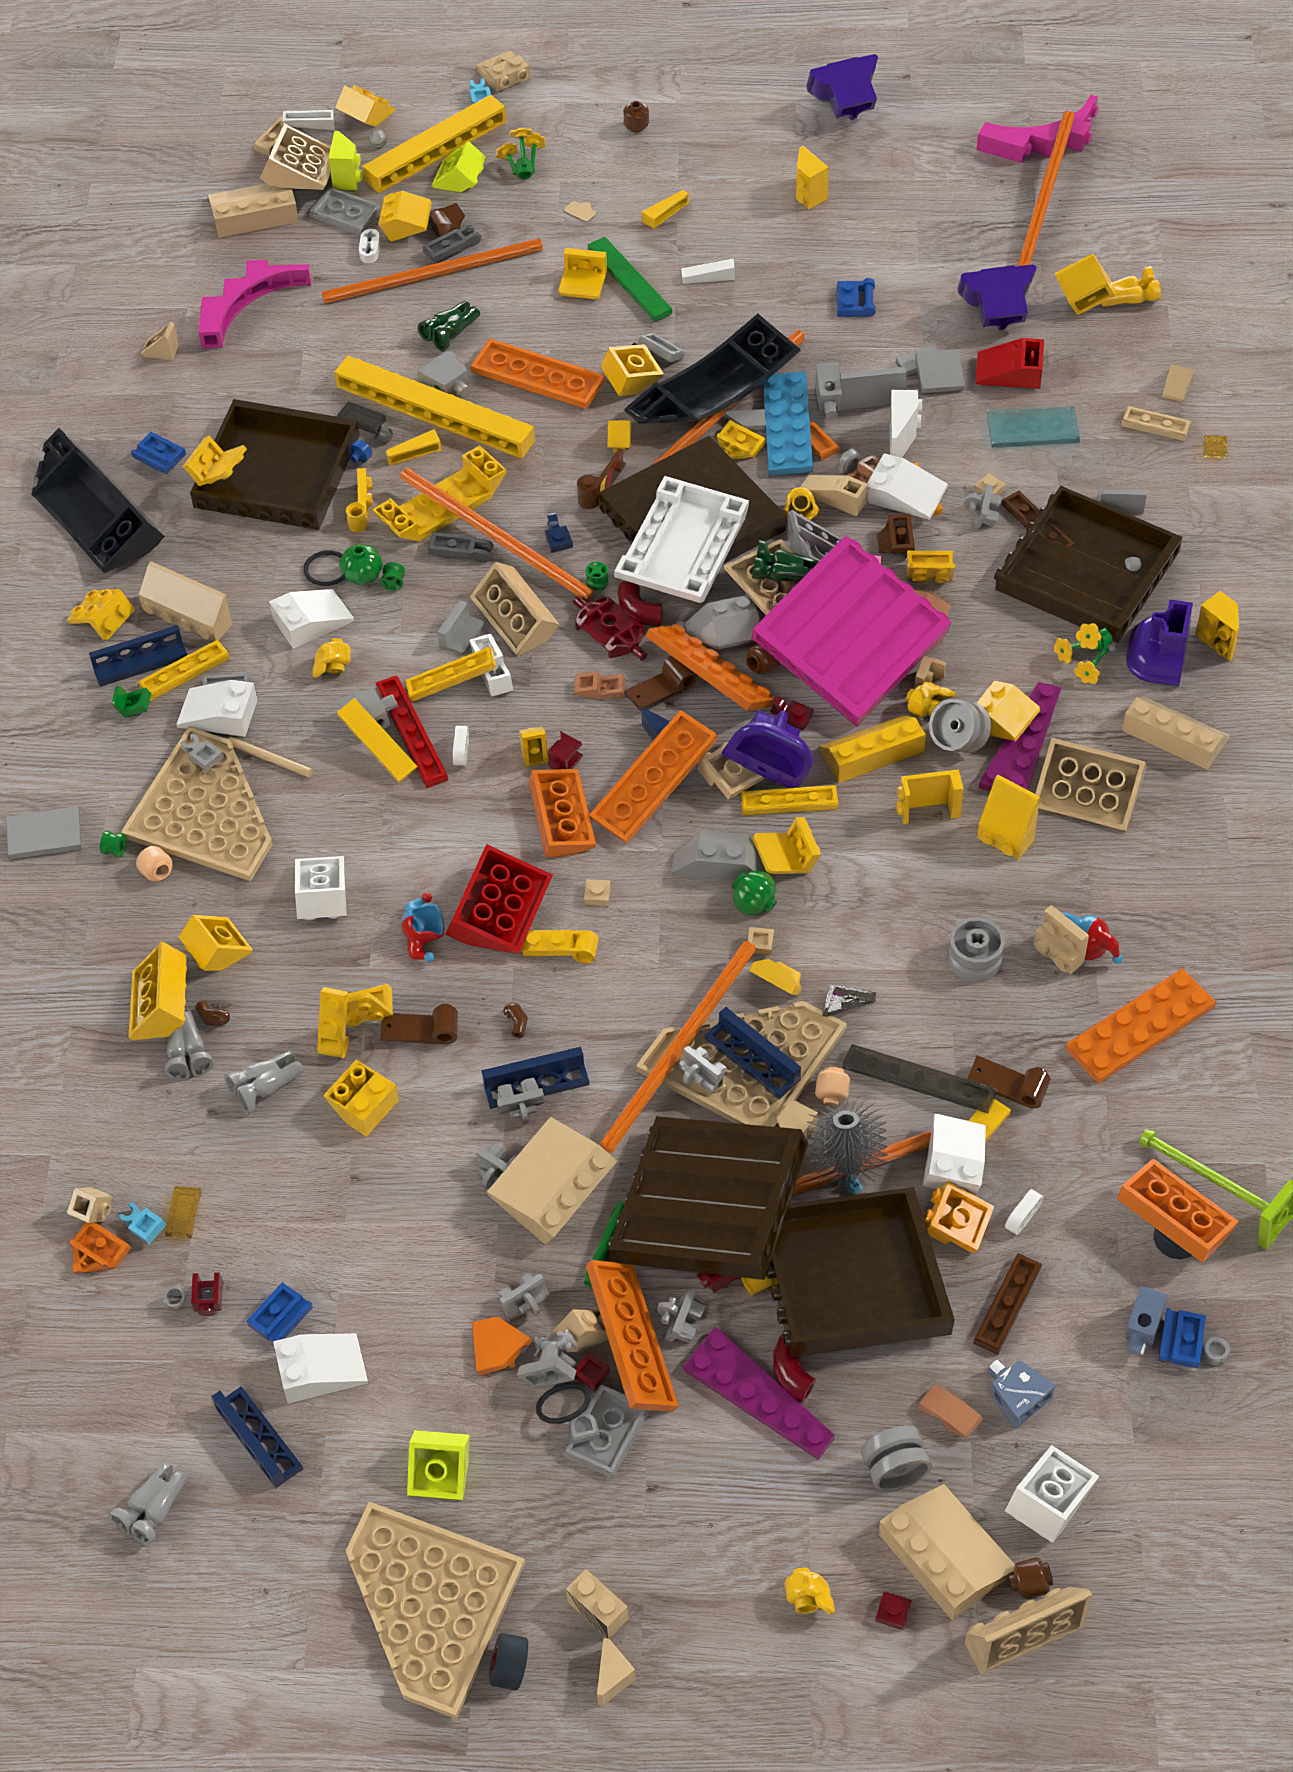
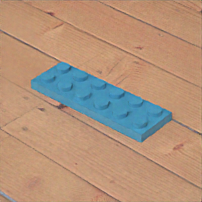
M806 371L774 374L763 383L769 476L813 472Z

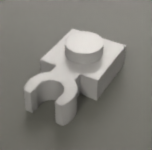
M195 734L190 735L192 744H186L184 741L181 742L184 752L189 753L190 760L206 772L224 758L221 750L208 740L200 743L198 736Z

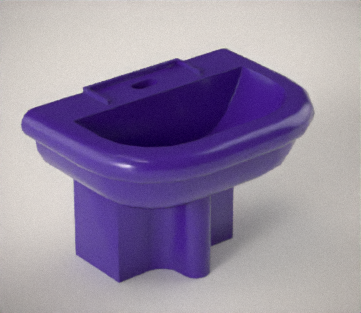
M871 54L859 58L853 57L811 69L806 84L807 92L814 95L820 101H830L836 118L849 116L850 120L856 119L860 113L872 110L875 107L877 97L871 81L876 69L878 56Z
M1033 264L1011 265L962 273L957 287L958 294L969 305L979 307L983 327L998 326V330H1005L1010 324L1022 323L1026 320L1028 310L1025 295L1034 278L1036 266Z
M1170 599L1168 609L1165 612H1154L1152 616L1147 617L1134 627L1130 635L1126 655L1127 666L1133 675L1151 683L1180 686L1191 628L1192 602Z
M758 710L750 723L737 730L722 750L724 757L788 788H799L814 765L813 753L805 741L799 737L801 730L787 723L788 713L786 711H780L778 715L770 716Z

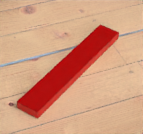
M395 675L375 682L382 699L393 694L398 707L388 712L412 761L417 765V771L425 787L429 788L448 781V775L398 676Z

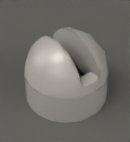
M382 130L371 132L369 136L371 144L376 148H382L386 144L385 133Z
M1130 557L1125 559V566L1130 571H1137L1141 567V561L1137 557Z
M172 1286L165 1291L163 1299L168 1307L178 1309L185 1304L186 1294L182 1288ZM170 1297L182 1298L181 1301H169Z

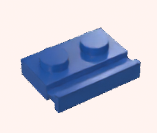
M150 432L137 445L138 448L131 451L133 458L166 475L168 470L173 468L186 455L185 448L153 432Z
M282 1282L247 1320V1324L272 1342L285 1339L313 1306L310 1301H306L302 1295Z
M1167 1308L1159 1361L1163 1362V1360L1171 1361L1172 1364L1199 1368L1206 1315L1182 1310L1177 1312Z

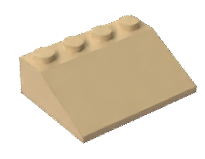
M284 124L259 179L270 186L278 188L324 190L331 173L329 165L331 147Z
M261 184L208 195L218 238L299 223L296 202L291 188H278L268 184Z
M782 539L768 545V550L771 554H774L777 550L795 554ZM756 550L725 565L724 569L762 612L767 615L799 581H772L769 578L752 579L757 556Z
M1051 738L1035 793L1040 796L1039 809L1126 832L1146 770V762Z
M550 1117L489 1188L486 1194L546 1245L556 1236L617 1160L594 1141Z
M945 1484L902 1504L880 1521L879 1536L952 1621L1007 1580L1009 1575L1014 1574L1013 1568L1015 1564Z
M1067 1587L1061 1590L1056 1588L1048 1592L1045 1598L1036 1602L1035 1600H1029L1023 1603L1019 1610L1009 1613V1611L1002 1612L990 1623L985 1625L978 1623L972 1626L966 1633L965 1646L980 1674L1084 1628L1092 1594L1089 1589Z

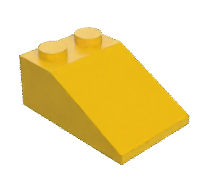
M997 775L979 822L977 838L983 843L1001 850L1005 855L1019 860L1034 841L1040 796Z

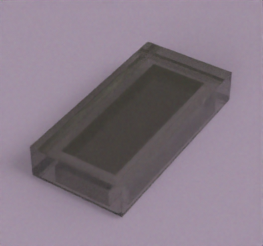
M349 401L337 415V417L358 420L359 429L376 434L380 424H384L386 421L384 414Z

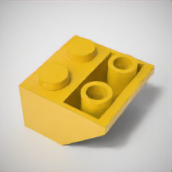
M344 85L335 107L375 127L389 117L396 109L389 105V100L378 97L374 92L365 88L362 89L356 85H353L352 88Z
M1093 253L1055 273L1069 304L1077 316L1116 296L1109 276Z
M1219 591L1201 605L1195 636L1213 648L1219 655L1231 661L1234 656L1239 633L1238 603Z
M357 1059L323 1095L324 1099L347 1125L366 1137L399 1102L396 1084Z

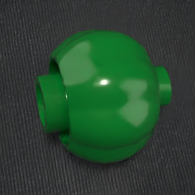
M356 544L344 551L339 566L344 577L349 582L366 585L378 578L383 567V561L374 547Z
M757 870L751 871L748 874L743 872L732 885V889L735 890L733 893L734 905L740 912L746 915H757L765 910L769 913L777 903V900L774 899L776 893L775 881L766 872Z

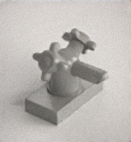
M568 1330L557 1333V1336L560 1338L558 1341H552L554 1337L552 1334H548L546 1338L542 1337L539 1339L535 1337L534 1342L537 1349L535 1356L540 1359L538 1362L521 1365L517 1376L535 1389L574 1380L577 1371L574 1368H576L578 1363L566 1355L563 1350L565 1348L567 1350L575 1349L578 1344Z

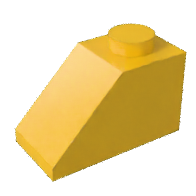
M632 420L608 421V447H613V452H616L618 448L626 452V448L631 447Z
M544 728L520 730V746L525 767L548 764Z

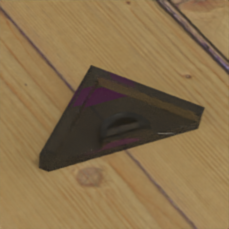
M830 985L822 1016L828 1017L874 1003L876 1001V992Z

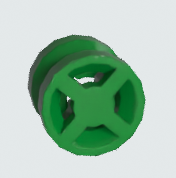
M599 561L588 564L585 569L587 586L592 590L606 588L609 583L607 565Z
M396 562L386 563L382 570L381 585L391 591L401 589L404 582L405 568Z
M104 831L100 839V853L105 855L112 853L115 857H122L127 844L126 834L118 833L116 835L111 831Z

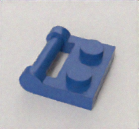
M874 279L837 281V317H871L876 313V307L873 304ZM858 292H865L864 306H859Z

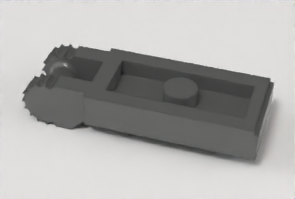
M467 225L423 245V252L436 263L469 246H475L481 241V235L478 232L474 233L475 229L473 226Z
M433 532L428 546V554L474 559L477 562L487 563L490 561L491 555L489 552L493 550L494 544L490 540L474 536Z

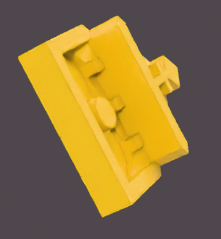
M731 420L717 434L719 446L732 459L754 458L766 444L764 437Z

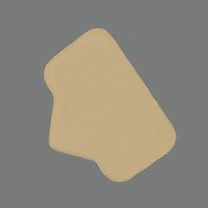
M573 201L564 209L565 212L583 221H589L596 214V211L592 210L590 202L578 203Z

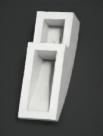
M488 634L470 639L469 643L473 653L489 646L494 652L497 669L482 674L491 697L513 691L511 675L504 664L503 655L492 635Z

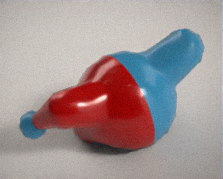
M429 892L423 893L422 897L404 906L405 914L401 921L402 932L408 942L410 958L425 960L427 963L434 960V954L432 952H423L424 945L442 938L445 933L444 920L437 905L424 904L432 900V895Z
M1067 912L1062 913L1089 935L1085 960L1100 958L1107 950L1113 955L1112 961L1115 964L1122 962L1123 957L1119 951V942L1110 935L1109 927L1103 919L1095 915H1085L1078 918Z

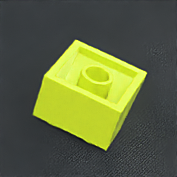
M334 131L329 153L333 188L357 191L358 184L362 182L363 178L362 170H359L360 154H357L354 143L339 131Z
M469 141L443 159L431 186L437 189L461 193L468 188L472 189L478 182V175L484 169L483 163L486 156Z
M415 1430L409 1441L407 1495L463 1500L469 1463L470 1435Z

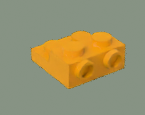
M948 1181L941 1188L937 1187L930 1198V1201L934 1203L932 1210L928 1209L923 1216L928 1234L945 1245L951 1241L974 1254L978 1251L994 1206Z

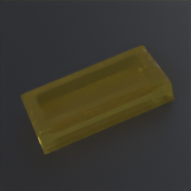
M174 1187L167 1225L165 1227L166 1237L192 1238L202 1194L201 1188Z

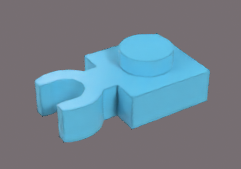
M483 78L480 79V84H474L473 80H470L469 91L472 104L491 95L489 87H485V80Z
M129 1203L128 1206L133 1210L132 1214L124 1216L121 1213L119 1217L126 1225H130L128 1228L133 1234L150 1245L167 1224L147 1208H144L141 1212L134 1203Z

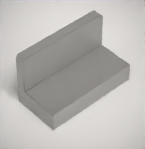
M1099 489L1098 501L1125 513H1144L1147 496L1144 491Z
M460 600L437 632L439 647L459 655L466 653L470 647L469 640L476 638L485 626L483 620L469 615L468 603Z

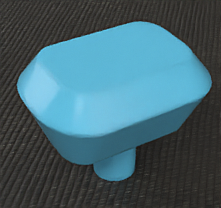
M849 1175L848 1185L846 1178L843 1180V1185L850 1194H857L862 1191L863 1186L857 1177L855 1178L854 1176L853 1179V1176L851 1175L850 1178Z

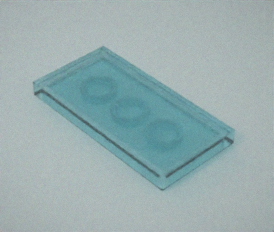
M1074 406L987 411L992 448L1080 443Z

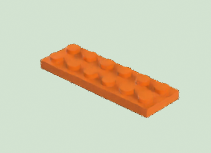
M491 338L470 366L472 373L584 409L589 407L605 382L604 374Z
M674 624L673 626H660L648 630L645 637L746 711L773 707L771 702L774 696L770 694L767 688L757 685L753 682L751 676L741 673L733 663L724 661L716 651L706 648L702 645L701 640L688 635L683 627Z
M680 710L589 814L590 819L625 844H628L718 740L717 734Z
M1181 968L1066 1043L1065 1049L1100 1084L1215 1008L1216 1001Z
M591 1260L586 1265V1269L629 1407L631 1409L673 1412L679 1405L634 1265Z

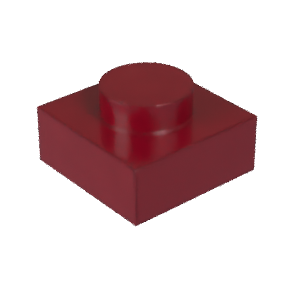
M587 1352L575 1368L577 1371L574 1379L595 1391L610 1372V1366Z
M884 1591L875 1622L903 1630L912 1600Z

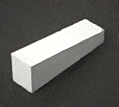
M333 110L283 111V124L290 127L335 131Z
M728 259L682 268V284L735 280L734 260Z

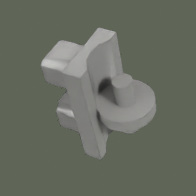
M986 484L983 494L978 496V493L973 492L964 499L963 504L970 513H975L973 527L979 529L982 523L993 527L998 520L999 513L995 511L998 509L1002 497L992 493V485Z
M688 1045L683 1049V1057L678 1064L680 1070L685 1073L683 1082L687 1085L696 1082L711 1094L717 1091L719 1082L725 1076L726 1067L720 1062L712 1065L708 1061L709 1055L707 1051L702 1047L694 1050Z
M534 1078L523 1080L521 1082L523 1093L516 1095L513 1094L511 1084L499 1086L497 1099L498 1113L510 1112L512 1119L521 1117L523 1124L528 1123V1115L537 1113L535 1105L544 1103L543 1090L538 1088Z
M494 1143L487 1150L480 1148L476 1154L480 1157L478 1166L481 1169L479 1174L484 1177L482 1185L490 1188L517 1156H513L508 1163L502 1161L506 1155L505 1150L498 1144Z
M527 1273L520 1278V1286L512 1290L505 1287L498 1292L503 1311L510 1322L528 1310L533 1315L540 1313L538 1304L550 1296L544 1283V1277L540 1273L535 1277Z
M688 1289L685 1296H681L677 1306H675L677 1299L674 1297H670L668 1302L659 1303L657 1311L662 1315L661 1322L668 1324L669 1320L672 1319L664 1340L672 1343L675 1339H679L689 1343L693 1339L696 1327L685 1322L686 1316L698 1321L705 1308L704 1304L694 1299L696 1292Z

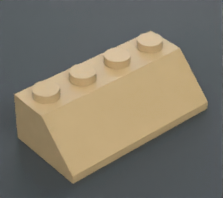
M152 561L148 564L139 592L142 609L146 613L154 614L168 623L180 626L186 631L194 632L203 639H209L213 642L218 639L219 641L233 625L226 594Z
M495 562L470 595V598L515 655L520 656L546 643L560 625L512 566Z
M1147 697L1135 698L1125 713L1122 730L1206 770L1210 768L1230 735Z

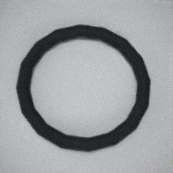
M323 550L307 559L304 564V574L311 583L319 586H332L345 579L344 574H342L339 578L332 581H318L311 577L308 572L310 563L317 557L334 555L341 558L343 556L342 553L334 550Z
M578 1383L557 1385L540 1397L536 1404V1414L540 1420L549 1424L569 1422L579 1417L587 1409L590 1403V1392L585 1386ZM578 1389L584 1393L585 1401L576 1412L568 1416L549 1418L542 1413L544 1401L560 1390Z

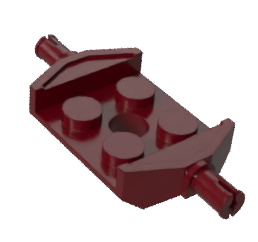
M579 595L574 598L573 603L581 609L575 620L576 630L582 628L608 650V657L610 659L633 653L641 661L647 658L648 653L639 647L645 635V627L636 619L627 615L616 602L604 596L592 602H586ZM606 621L615 622L612 625L605 624Z

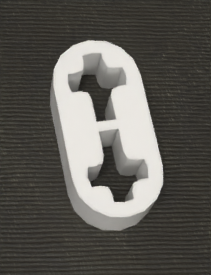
M375 229L364 230L360 237V260L369 264L375 262L379 256L380 237L379 232Z
M468 726L455 727L453 765L466 766L469 744Z
M1033 1189L1029 1190L1009 1216L1005 1228L1018 1235L1037 1212L1044 1196Z

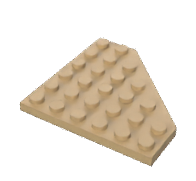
M192 727L187 728L121 831V833L126 834L127 840L148 847L157 846L165 853L248 881L253 879L273 845L231 741ZM191 734L197 735L200 743L208 740L223 752L224 758L207 772L190 760L189 753L184 752L182 749V741L186 744L193 743L190 738Z
M804 1001L795 1002L793 1006L784 1008L775 1006L760 1009L758 1013L744 1015V1013L736 1014L801 1066V1080L781 1099H778L705 1039V1034L717 1025L719 1021L709 1022V1020H706L689 1044L694 1050L702 1047L707 1051L709 1055L708 1061L712 1065L720 1062L726 1067L725 1076L719 1082L717 1091L711 1094L696 1082L690 1085L683 1082L685 1073L678 1067L683 1054L661 1085L733 1123L777 1127V1117L790 1099L795 1101L798 1099L847 1029V1023ZM674 1027L663 1029L636 1065V1071L647 1077L682 1028L674 1029ZM721 1030L715 1036L719 1041H731V1036L724 1030ZM734 1047V1053L738 1056H749V1050L745 1047ZM752 1062V1067L756 1071H768V1066L764 1062ZM771 1077V1083L778 1089L787 1083L782 1077Z
M369 1502L345 1552L402 1697L407 1701L457 1719L523 1570L525 1559Z

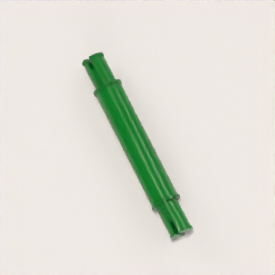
M618 1202L616 1208L613 1209L592 1260L606 1261L610 1252L609 1241L614 1236L617 1218L622 1213L625 1203ZM586 1272V1278L583 1283L588 1287H592L588 1272Z

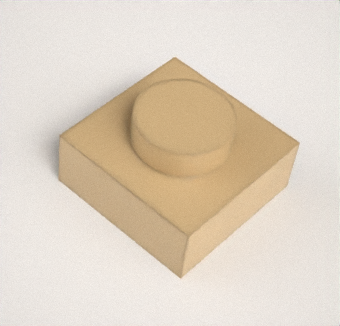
M988 473L974 487V491L980 495L984 493L986 484L993 486L992 493L1000 495L1006 490V483Z
M586 879L584 905L609 906L611 880Z
M749 927L748 941L755 945V952L753 954L771 955L774 929Z

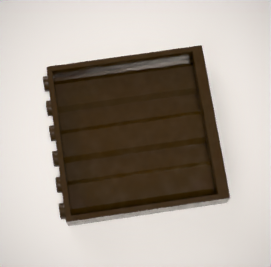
M1060 485L1055 493L1052 492L1049 496L1045 508L1041 507L1035 522L1029 524L1026 535L1019 538L1016 549L1013 552H1009L1003 567L997 569L994 575L996 580L995 590L1079 627L1082 624H1096L1098 631L1106 628L1111 633L1113 642L1119 643L1180 553L1183 537ZM1050 524L1057 526L1075 544L1071 547L1066 546L1069 543ZM1056 532L1058 536L1056 539H1050L1048 534ZM1130 557L1139 558L1141 561L1140 569L1137 571L1128 570L1125 566V559Z
M656 1116L653 1126L649 1129L647 1144L641 1151L638 1169L634 1171L630 1191L626 1193L623 1211L617 1218L614 1236L609 1241V1251L617 1263L765 1280L808 1147V1142L802 1130Z

